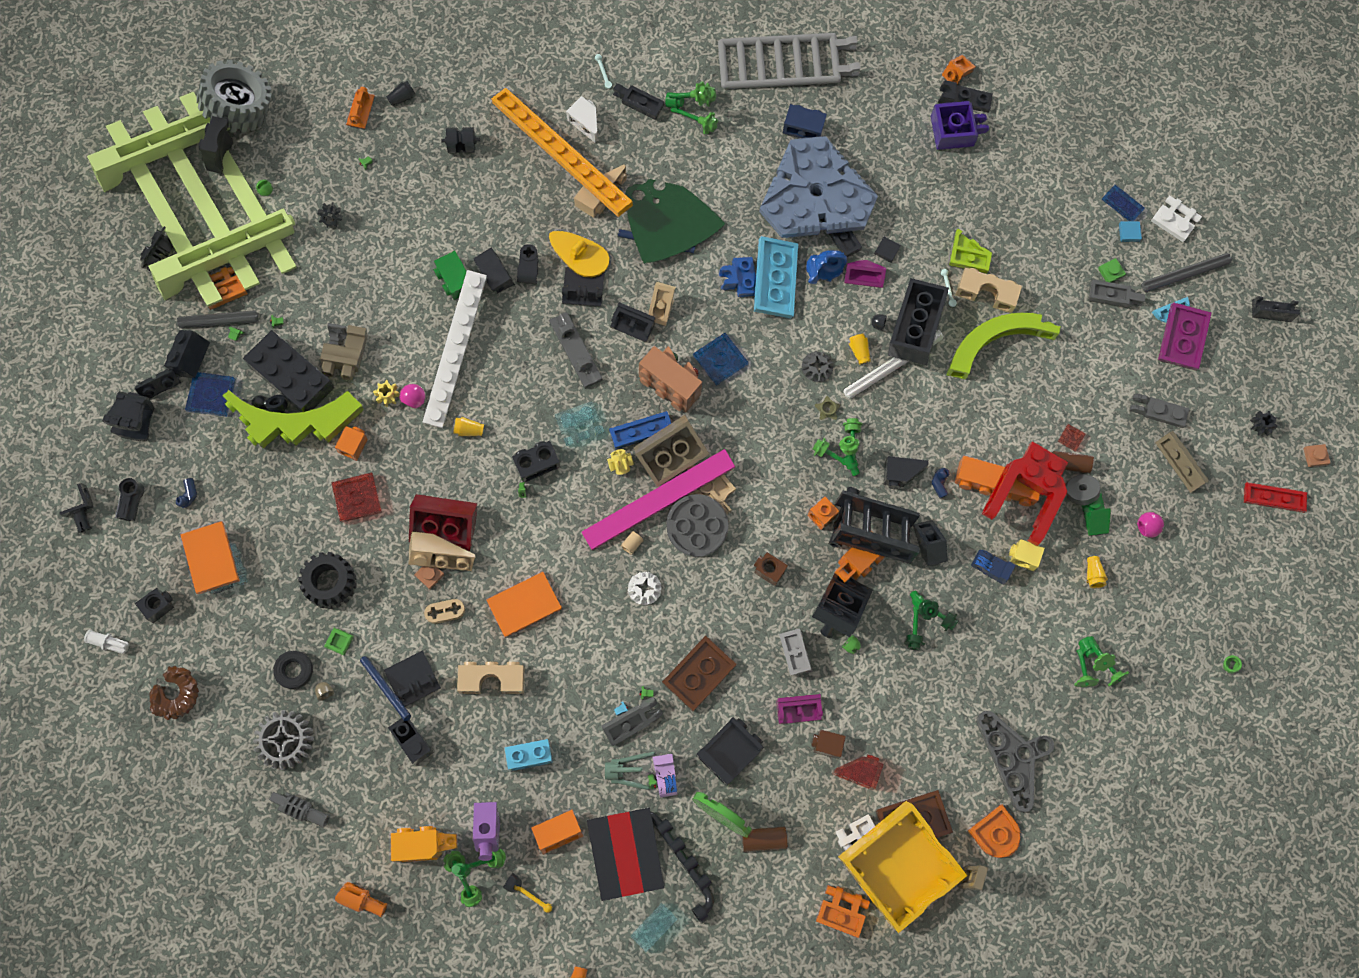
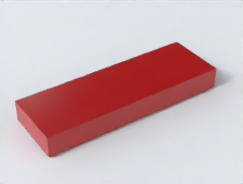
M1246 482L1244 503L1305 513L1307 512V492Z

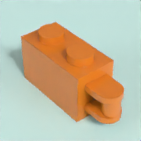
M852 547L839 560L838 564L840 567L834 573L844 583L851 577L857 580L861 575L866 577L872 571L870 566L874 562L878 565L885 557Z

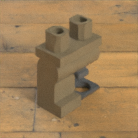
M328 323L327 328L330 341L323 344L320 357L322 373L327 377H333L335 369L342 370L341 378L352 381L355 372L359 371L368 336L367 329L348 325L347 328L343 325ZM346 338L345 345L340 346L341 342Z

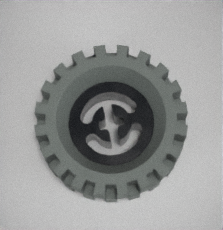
M222 60L217 61L216 66L211 63L208 69L205 68L201 75L197 94L198 109L203 111L202 116L205 119L212 118V116L227 119L229 122L228 128H231L230 132L236 133V130L240 129L241 133L247 132V128L253 131L256 129V125L260 127L266 118L272 95L270 94L271 87L267 86L268 81L266 78L261 79L262 73L259 71L253 72V67L250 65L246 68L239 61L237 65L233 64L232 60H227L226 64Z

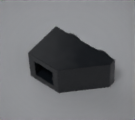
M401 718L388 727L412 764L418 765L434 753L410 719L404 721Z

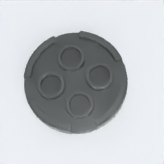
M701 494L689 495L677 501L669 511L666 526L667 535L673 546L680 552L694 557L706 556L718 550L724 543L729 530L728 517L722 505L715 499Z

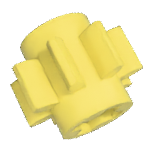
M388 380L383 384L378 383V389L373 391L374 395L377 396V403L384 402L386 407H388L389 403L396 404L395 398L400 396V393L395 391L398 388L397 385H390Z
M623 449L612 452L610 454L611 458L607 459L610 471L615 470V473L618 475L629 472L630 466L634 465L630 452L626 454V451Z

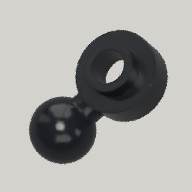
M257 395L251 401V405L263 410L267 408L269 412L283 413L288 406L283 395H274L268 399L262 395Z

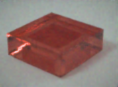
M1067 424L1057 442L1076 451L1085 433Z

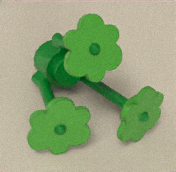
M1093 636L1085 637L1078 642L1080 649L1076 651L1080 658L1083 677H1080V680L1074 683L1075 687L1095 686L1099 682V679L1088 676L1084 656H1087V658L1098 656L1094 661V671H1106L1107 669L1111 671L1113 676L1111 677L1112 681L1108 684L1109 687L1121 682L1122 679L1128 676L1129 671L1122 673L1114 669L1116 656L1109 653L1103 654Z

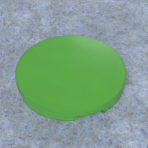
M696 792L692 800L699 808L733 832L746 838L749 836L752 828L749 826L745 827V821L720 802L718 803L713 799L711 801L708 800V795Z

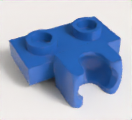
M753 257L733 258L732 265L720 268L719 276L728 278L725 279L721 286L722 290L736 288L738 297L755 296L756 275Z

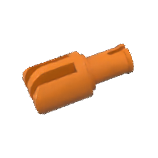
M346 882L335 896V901L357 912L366 910L381 918L388 906L387 903L370 897L368 890L350 882Z

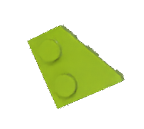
M957 229L949 265L963 269L974 268L981 273L987 274L992 253L986 248L981 247L974 239H968L962 234L963 231Z

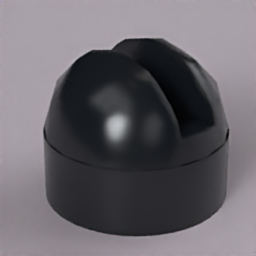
M877 314L873 316L872 326L877 330L883 331L887 315Z

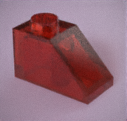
M867 754V757L862 756L834 769L832 775L874 790L876 789L884 764L879 762V758Z

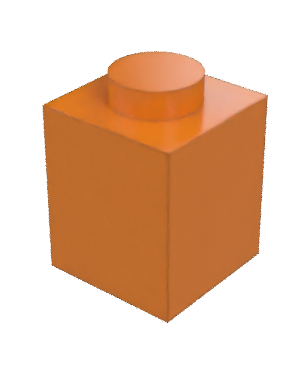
M346 426L335 449L339 454L357 461L368 439L362 429Z

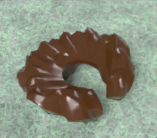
M169 666L167 671L163 673V677L166 682L178 685L180 689L179 696L174 700L168 699L164 693L166 687L158 684L154 685L149 693L152 714L164 717L166 720L171 718L178 719L183 717L184 714H189L196 704V699L199 697L198 684L196 679L191 676V672L185 668Z

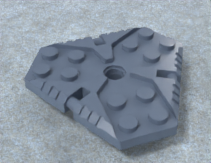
M826 136L790 140L777 169V177L773 178L759 212L781 238L818 235L820 230H826L827 233L864 230L876 203L877 194L857 174L855 169L849 167V162L844 159L843 155L840 154ZM819 219H824L825 222H819Z

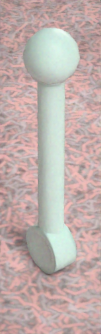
M597 54L595 56V60L599 63L602 75L605 80V88L610 89L612 87V83L608 80V77L606 75L603 63L601 61L602 56L600 54Z
M943 269L941 275L944 276L946 287H949L948 296L950 301L948 304L950 307H955L957 302L952 296L947 276L949 271Z

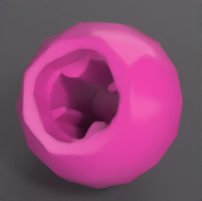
M408 384L403 387L399 397L402 403L417 409L422 406L426 396L421 386Z
M1146 512L1138 519V529L1145 537H1156L1163 531L1164 520L1154 512Z

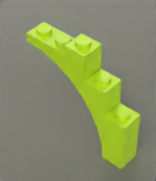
M229 390L223 395L227 401L225 405L233 413L237 411L241 415L239 419L247 426L245 429L249 434L247 439L255 447L259 444L263 449L279 434L286 443L292 442L295 446L311 432L320 441L324 439L329 443L364 411L362 404L348 391L335 401L320 408L289 414L269 412L256 408L242 401Z

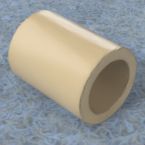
M632 531L621 544V547L632 555L644 540L640 535Z

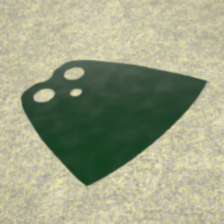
M648 179L643 184H634L628 187L625 195L633 202V206L627 210V215L637 249L644 264L669 258L694 247L725 225L724 221L684 186L664 182L665 188L663 190H656L653 187V183L656 180ZM635 190L644 192L645 196L642 200H635L632 194ZM658 198L659 203H653V199Z

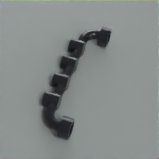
M651 812L652 822L656 830L664 838L670 850L676 855L684 870L690 875L696 887L705 897L706 902L703 906L697 904L691 909L698 921L703 924L709 919L707 914L714 905V896L709 888L712 882L705 873L702 876L698 873L696 868L699 864L693 855L687 857L683 850L686 848V845L679 836L676 839L672 836L670 831L673 830L670 822L666 818L662 821L656 813Z

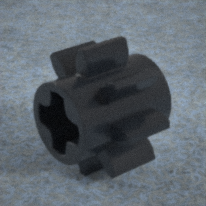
M334 202L328 205L323 203L322 209H318L317 213L321 216L319 223L323 222L326 228L332 225L337 227L338 221H342L343 217L339 214L341 207L337 208Z
M1259 411L1256 413V417L1254 416L1250 419L1253 423L1251 430L1255 429L1258 432V436L1262 433L1269 436L1272 430L1278 427L1275 424L1277 417L1270 414V411L1265 414Z

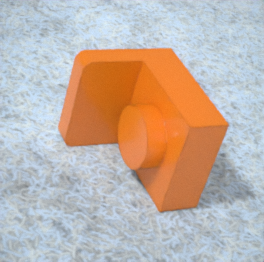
M961 55L949 62L942 76L947 81L956 82L958 85L960 80L972 73L976 66Z

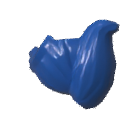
M827 250L819 255H811L806 264V271L810 276L808 282L816 284L819 279L831 282L832 279L843 273L844 266L847 263V256L841 251Z

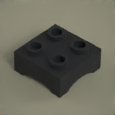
M212 116L210 123L206 124L205 137L199 142L202 162H204L207 171L219 174L223 172V157L233 145V138L227 132L229 125L227 119Z

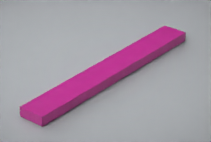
M724 449L583 530L582 534L591 550H594L676 503L683 497L733 470L735 465Z

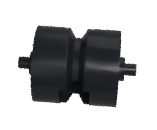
M457 127L446 128V137L441 139V143H445L448 153H459L460 150H463L464 153H475L474 144L480 142V138L475 136L474 127H463L461 130Z

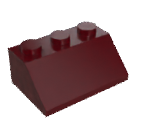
M416 494L410 505L409 542L412 532L428 533L470 551L477 519L478 503Z

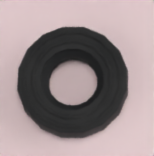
M296 650L281 654L273 667V675L277 683L287 689H299L305 686L313 674V664L310 658L303 652ZM291 662H297L301 666V673L295 678H289L285 673L286 666Z

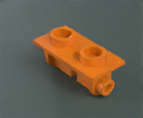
M360 87L355 93L346 123L347 126L366 128L375 95L369 94L367 92L368 89L365 87Z

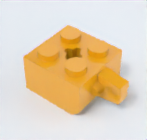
M433 826L420 827V831L415 832L411 828H398L397 833H391V861L437 860L443 851L457 848L456 834L442 833Z

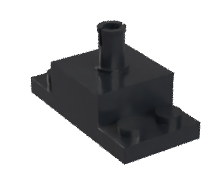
M834 573L812 615L813 618L824 623L820 631L821 634L827 638H832L835 630L851 637L859 624L873 589L852 578L844 583Z

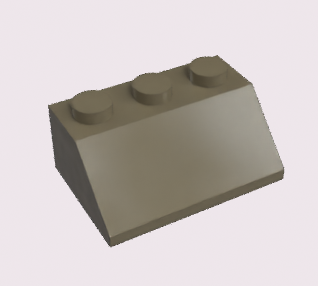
M686 415L633 447L636 456L657 487L709 455Z

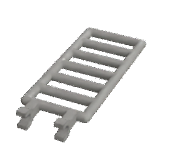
M835 33L720 39L718 41L721 87L723 89L829 84L839 83L841 76H859L860 62L840 65L838 50H856L857 36L837 39ZM819 41H830L833 76H822ZM800 42H811L815 77H803ZM781 43H793L796 78L784 77ZM763 44H774L777 79H766ZM744 45H755L758 80H747ZM726 46H737L740 81H728Z

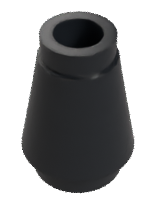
M405 81L397 85L386 98L394 106L395 104L397 105L412 99V96L416 93L409 82Z

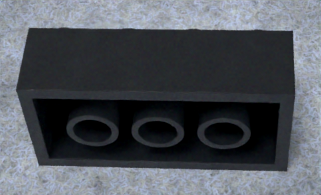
M910 278L890 341L888 356L927 366L947 301L949 287Z
M273 330L243 357L248 367L278 393L283 395L300 412L313 410L335 388L330 379Z

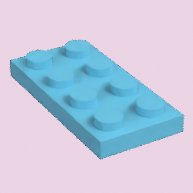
M763 236L759 238L754 312L790 319L794 316L798 256L797 243Z

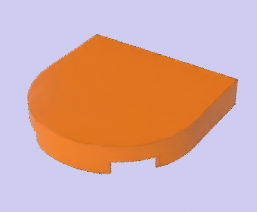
M1003 804L999 805L967 830L986 854L995 858L1008 857L1019 847L1020 828Z

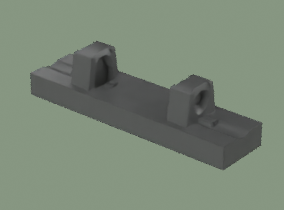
M565 312L550 319L549 323L583 387L588 388L602 381L603 378L568 313ZM570 332L573 333L572 335L564 338L565 334Z

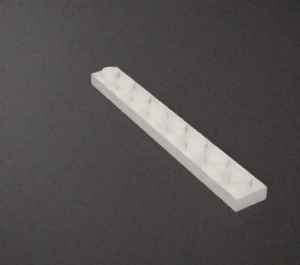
M469 270L466 272L423 424L443 429L487 275Z

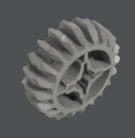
M282 710L280 716L277 712H273V719L266 716L265 720L267 723L263 724L260 722L258 724L262 728L261 732L258 730L254 732V734L259 736V739L253 740V743L259 744V746L254 748V751L261 752L258 755V759H265L264 765L268 766L271 764L273 769H277L280 766L281 770H285L287 764L289 768H294V760L301 764L302 759L300 756L302 755L306 758L309 756L304 750L306 748L309 750L313 748V746L307 744V741L314 740V737L307 736V734L313 732V729L306 728L309 722L307 720L302 721L303 716L300 714L296 716L294 711H290L287 714V711ZM287 722L293 723L297 727L300 736L290 734ZM280 724V726H278L276 734H274L273 736H268L270 731L275 726ZM284 736L290 738L289 740L284 741L283 744L275 741L283 739ZM267 744L277 746L279 758L274 757L270 753ZM293 744H298L296 750L287 756L289 748Z

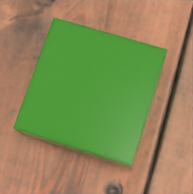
M333 628L324 647L345 656L354 636Z

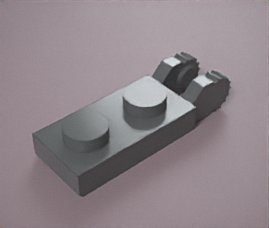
M1133 394L1132 399L1134 401L1147 405L1146 408L1132 405L1130 412L1180 428L1185 427L1189 408L1148 397L1147 395Z
M652 697L643 701L640 706L633 707L601 726L612 746L644 729L651 722L662 716L663 712L660 708L653 709L646 716L644 715V712L657 705L655 698Z

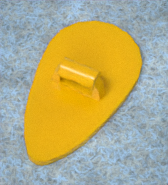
M552 231L549 234L550 243L554 251L577 274L592 278L600 276L608 268L609 255L597 243L570 232Z

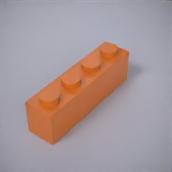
M963 456L959 462L954 483L959 484V487L965 490L973 488L979 490L980 494L991 495L1005 467ZM1015 479L1005 501H1011L1012 499L1019 501V504L1029 507L1039 500L1040 494Z

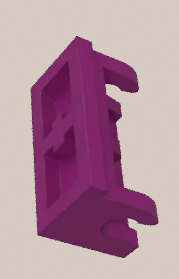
M821 694L785 697L776 700L779 724L822 720Z

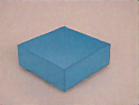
M1121 221L1119 223L1121 242L1141 241L1140 221Z

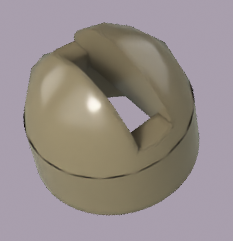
M326 682L319 683L315 688V695L319 701H323L334 694L332 686ZM329 693L328 697H325L323 694Z

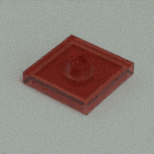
M372 472L331 482L341 523L382 513Z

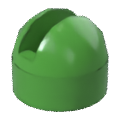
M262 179L258 181L256 190L259 192V195L268 196L272 193L273 187L269 181Z
M854 635L849 637L842 645V648L850 654L856 653V649L860 650L861 647L860 641Z
M1230 655L1225 658L1223 667L1228 673H1237L1242 667V662L1237 656ZM1231 661L1235 662L1233 669L1228 668Z

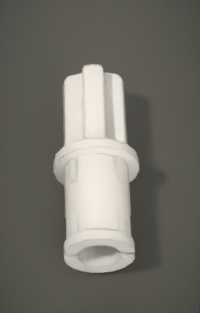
M88 630L84 637L85 643L99 646L104 651L108 649L125 654L129 649L128 642L113 638L111 634L104 635Z

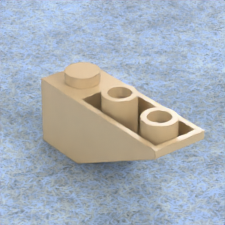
M622 165L603 175L618 187L619 184L623 185L627 179L626 166ZM584 186L574 197L575 207L593 218L597 213L601 214L605 209V205Z
M412 532L409 544L408 565L472 571L475 554L434 534Z

